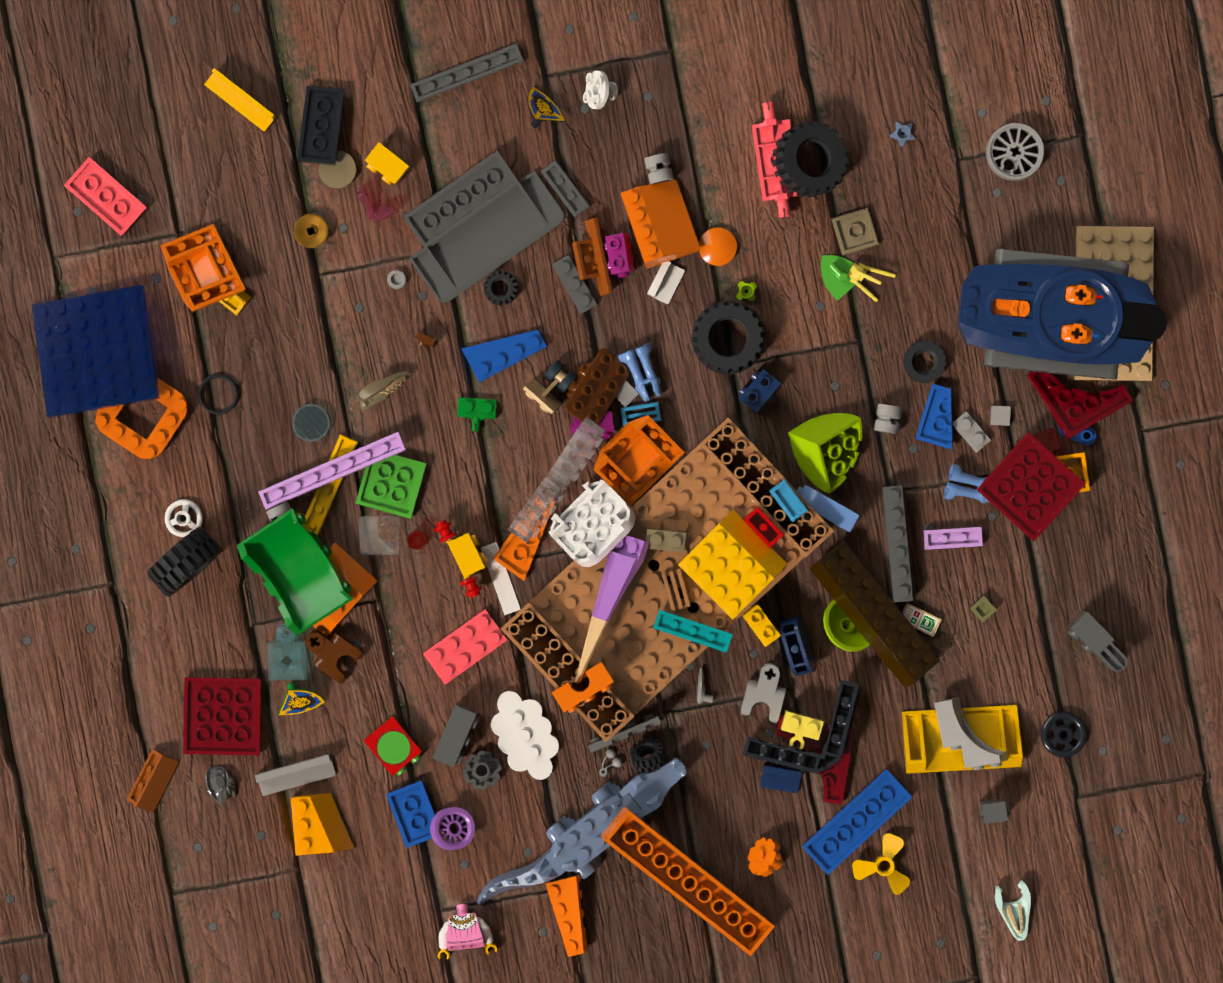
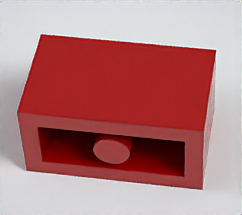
M756 507L744 519L748 526L769 548L784 536L759 507Z

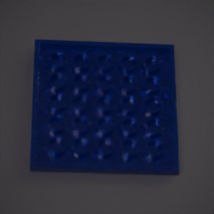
M143 285L31 305L48 418L160 399Z

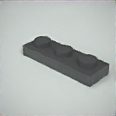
M569 255L552 264L580 314L597 305L584 281L579 279L578 271Z

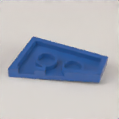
M932 384L915 439L953 450L951 389Z

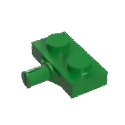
M458 397L457 417L472 420L471 431L475 432L476 425V432H480V421L485 419L496 420L497 400Z

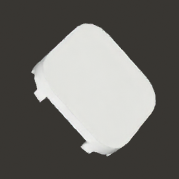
M601 479L591 484L589 482L585 483L583 487L586 490L560 516L555 513L551 518L553 523L551 531H549L550 536L582 567H591L600 562L630 532L635 523L633 509Z

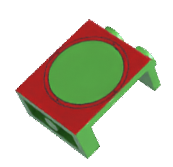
M395 715L363 741L392 776L394 774L399 776L407 769L405 767L406 764L410 761L414 764L422 757L420 753L423 750L416 745L402 728Z

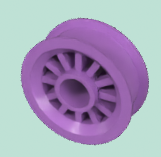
M458 807L445 808L433 817L430 833L433 841L439 847L445 850H457L464 848L471 842L475 833V824L473 818L466 810ZM451 824H454L456 827L454 834L449 830Z

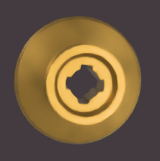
M306 214L300 217L294 226L295 239L303 247H319L327 239V223L316 214ZM314 227L316 233L309 236L307 230Z

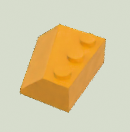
M331 793L291 797L296 856L355 849Z

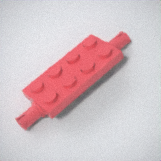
M769 102L770 110H768L767 103H762L765 120L763 123L752 125L762 200L777 201L779 218H784L783 209L785 210V216L790 217L788 199L790 197H797V192L790 193L787 191V185L782 186L779 183L781 178L780 176H775L774 172L777 169L776 166H772V161L776 159V156L772 155L773 150L777 148L775 144L778 139L782 138L784 132L790 130V119H776L774 102Z

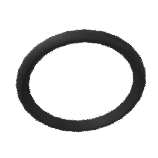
M215 374L207 377L201 383L198 397L199 402L206 411L221 415L235 407L239 392L237 385L230 377ZM215 378L229 381L235 392L232 404L221 411L209 408L204 403L202 391L206 383Z

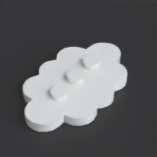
M514 691L502 693L497 701L499 713L491 720L492 731L499 736V749L508 754L507 761L511 769L519 772L528 770L533 778L538 780L546 779L550 776L553 769L550 758L555 756L559 750L558 740L550 734L552 730L551 722L542 716V707L536 700L527 699L522 701L521 697Z

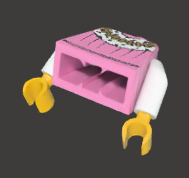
M467 904L457 905V915L449 916L448 921L444 923L439 932L440 951L438 958L441 959L442 952L447 954L448 960L450 951L485 947L488 955L489 947H494L495 952H497L490 927L482 918L477 917L476 913L468 914Z

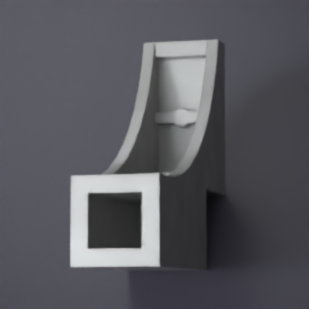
M959 697L934 703L943 748L950 747L951 750L962 748L965 768L973 767V770H979L990 764V767H998L1002 765L1003 761L1008 760L1007 752L990 747L972 731L962 712Z

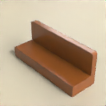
M152 748L126 800L138 808L154 812L179 762Z

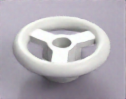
M186 499L177 500L166 510L165 524L168 530L175 536L184 538L191 531L202 526V511L193 501ZM183 505L182 511L177 512L175 518L170 520L172 511L176 507ZM189 506L193 508L197 514L196 524L190 520L191 518L188 513ZM182 515L186 516L185 522H182L180 520V517ZM173 525H188L191 530L181 532L176 530Z

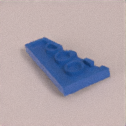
M535 330L462 348V351L480 383L547 346L539 331Z

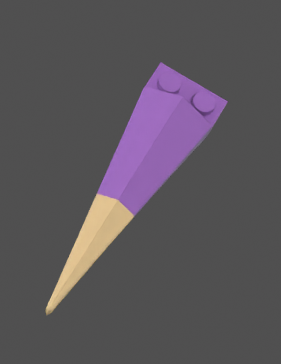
M626 535L608 553L575 683L579 684L594 649L612 613L644 561L649 542Z

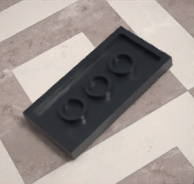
M306 86L297 157L298 162L336 166L345 89Z

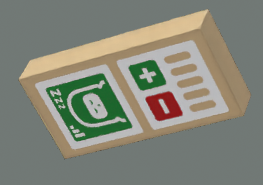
M906 603L902 611L914 628L934 637L942 619Z

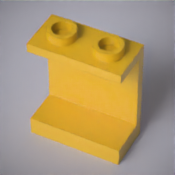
M757 603L742 615L765 647L781 636Z

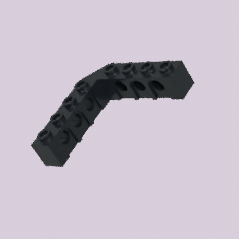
M840 680L837 704L833 708L835 712L832 724L828 728L830 732L827 744H824L822 755L805 752L793 747H785L777 743L765 742L748 736L743 755L818 775L823 774L844 760L862 686Z

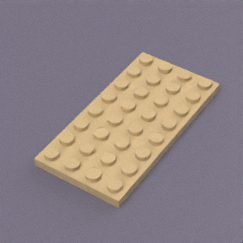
M1076 226V257L1129 263L1128 277L1147 283L1153 295L1154 227ZM1152 344L1140 362L1119 364L1117 380L1152 381ZM1074 376V380H1112Z

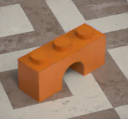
M602 661L585 671L589 678V686L585 690H575L568 681L552 691L563 712L568 710L571 713L579 708L578 704L585 700L587 703L596 697L595 693L601 690L604 693L613 687L611 683L614 680Z

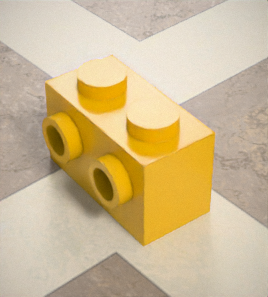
M378 143L365 159L368 163L366 167L373 173L377 171L383 175L381 179L389 185L392 183L397 185L410 169L405 162L381 143Z

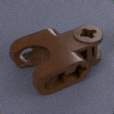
M314 631L305 640L306 647L317 655L313 664L338 683L343 684L346 680L345 674L338 668V659L341 656L349 655L355 660H359L364 656L359 648L336 632L329 639L322 633ZM311 637H318L320 645L316 644L313 646Z

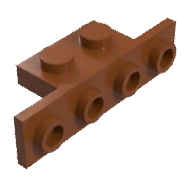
M592 218L584 221L588 240L573 242L572 246L579 279L596 278L599 294L604 296L613 293L612 281L609 278L604 244L600 235V225L597 218Z

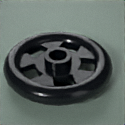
M1055 713L1046 719L1041 728L1043 746L1050 754L1056 757H1071L1077 754L1085 745L1087 738L1086 727L1083 721L1073 713ZM1063 719L1064 725L1056 727L1055 722ZM1071 723H1074L1078 728L1075 732L1069 727ZM1049 731H1054L1055 739H1049ZM1062 731L1067 733L1065 738L1060 737ZM1073 737L1078 739L1075 746L1069 744ZM1057 742L1065 744L1063 750L1055 748Z

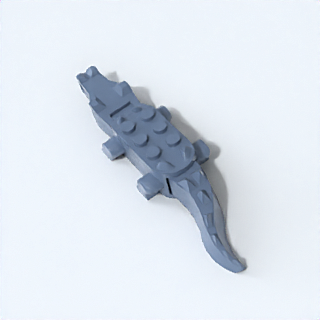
M674 757L664 766H661V769H656L653 773L649 771L647 774H637L622 788L608 781L592 795L595 807L577 821L563 816L555 822L546 832L547 837L552 842V847L531 864L502 873L492 879L479 894L478 905L484 904L495 895L507 890L532 887L548 882L565 871H574L577 875L580 874L581 879L587 878L602 865L600 853L610 845L602 839L601 835L623 807L626 806L644 821L643 817L659 808L668 790L680 778L686 775V767L678 758Z

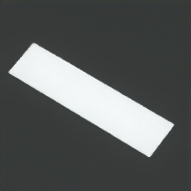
M497 542L481 547V551L484 552L488 560L486 565L504 615L521 610L506 568L493 559L499 551Z

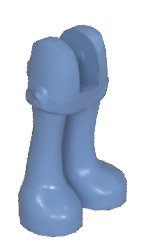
M651 343L635 348L647 379H644L634 350L617 355L620 362L628 365L636 384L635 389L645 402L650 400L645 386L652 384V389L656 396L660 397L662 395L661 380L656 376L650 360V353L653 350Z
M957 464L951 465L948 477L950 481L978 487L986 479L964 473ZM950 482L945 487L944 499L951 500L955 496H964L979 500L983 504L989 502L975 489Z

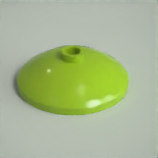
M831 601L823 617L824 628L829 639L840 649L849 652L861 651L868 647L870 644L836 601Z

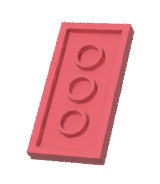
M90 157L87 158L64 185L122 237L147 209L141 201Z
M485 609L423 654L443 683L447 684L506 642L507 638Z

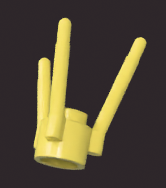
M854 263L847 275L851 278L850 282L856 284L863 292L877 302L878 298L859 281L862 282L863 278H866L879 285L882 284L881 281L867 275V271L893 278L896 277V274L865 266L861 263L859 265Z

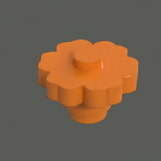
M763 837L756 841L755 847L750 849L748 868L753 874L766 877L772 874L773 870L781 868L783 858L778 853L780 845L777 841Z

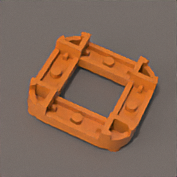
M132 367L120 375L96 413L95 423L104 435L134 455L143 459H153L165 451L164 449L184 419L187 418L189 413L188 402L181 392L148 370ZM136 388H139L168 407L148 439L117 420L119 413Z

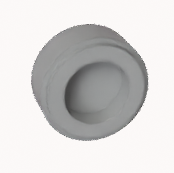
M393 270L389 273L387 282L393 289H401L406 285L407 277L402 271Z

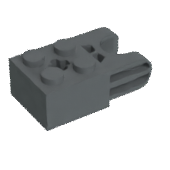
M1082 610L1066 626L1069 629L1067 633L1074 640H1080L1083 643L1081 647L1088 654H1094L1108 669L1120 672L1126 668L1127 658L1112 643L1114 638L1087 611Z

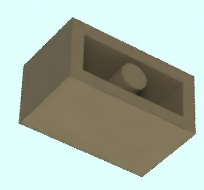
M647 528L646 542H649L648 549L684 552L686 532Z

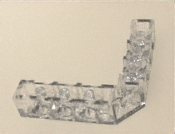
M587 417L583 420L547 476L508 528L511 533L526 543L531 537L535 539L541 530L539 525L543 527L549 519L547 514L550 516L557 508L555 503H561L566 496L563 492L569 483L577 480L581 474L578 470L583 471L588 463L586 458L590 460L596 451L593 448H598L603 441L601 437L605 431L603 428Z

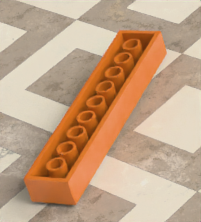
M626 806L623 807L602 833L601 837L606 843L748 955L752 956L775 927L771 921Z

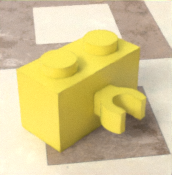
M785 710L780 729L795 734L790 739V746H793L795 740H799L801 743L799 748L803 749V736L819 740L824 722L820 719Z

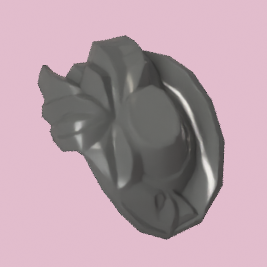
M221 766L210 767L205 774L206 786L210 796L218 801V804L225 803L231 795L235 798L236 786L234 778Z

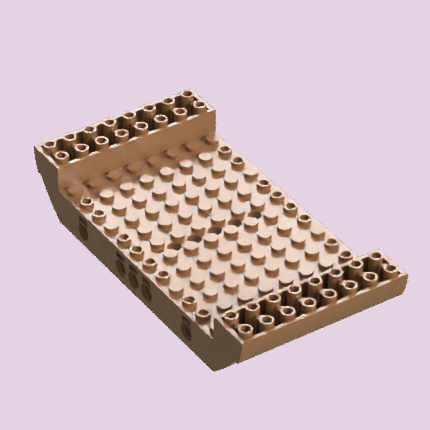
M729 418L720 424L631 507L635 513V523L627 534L628 536L646 541L647 528L686 532L684 552L647 549L642 565L618 602L587 665L586 670L602 661L614 680L611 683L612 688L604 693L601 690L595 693L596 697L587 703L585 700L578 704L579 708L576 709L605 742L611 739L642 707L708 647L654 629L653 626L659 610L726 631L804 557L806 558L834 532L786 480L808 509L807 512L792 522L769 492V490L785 478ZM756 507H759L784 534L771 548L787 565L732 619L678 563L732 509L744 520ZM608 554L591 567H582L573 561L501 628L556 689L568 681L577 691H583L589 686V678L585 672L579 684L575 683ZM651 560H657L660 564L659 569L656 571L650 570L648 563ZM677 569L681 570L689 603L696 602L699 605V610L696 613H690L688 607L671 611L665 585L661 581V574ZM674 574L677 588H681L678 574ZM671 583L669 584V588L673 599L674 606H678L677 599L674 594L675 592L673 589V585ZM684 598L681 599L682 604H685Z

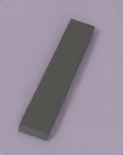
M518 43L412 83L410 86L417 103L520 64L524 62Z

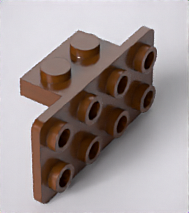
M601 348L591 363L582 364L579 367L577 379L567 388L568 392L565 396L569 398V401L565 406V410L590 429H596L631 372L628 365L620 362L619 358L608 349Z

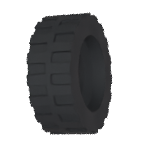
M924 340L914 343L906 350L903 357L905 372L914 381L920 383L935 381L945 370L946 356L944 351L938 344L932 341ZM927 352L934 358V365L929 371H921L916 367L915 359L918 354Z

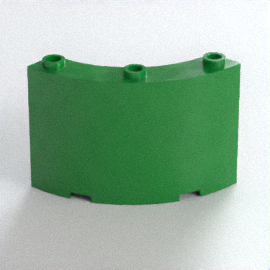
M293 508L237 545L241 559L255 574L260 573L265 579L263 584L270 595L277 597L281 604L278 609L281 612L286 627L297 636L353 600L351 594L352 587L345 581L332 558L331 549L327 545L324 546L316 533L307 524L305 516L302 513L298 514Z

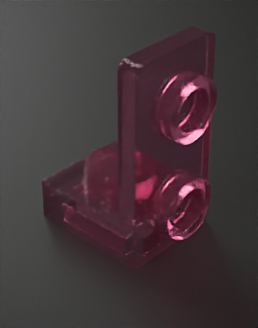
M362 185L359 186L360 191L357 194L361 203H366L368 209L365 212L369 221L373 219L374 223H377L396 214L393 206L388 207L387 204L377 208L378 212L375 213Z

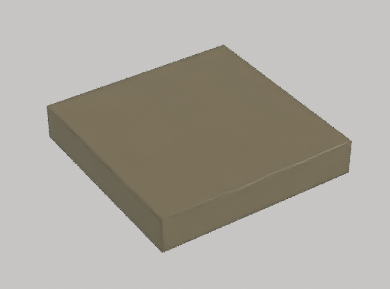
M868 208L831 219L842 256L879 245Z

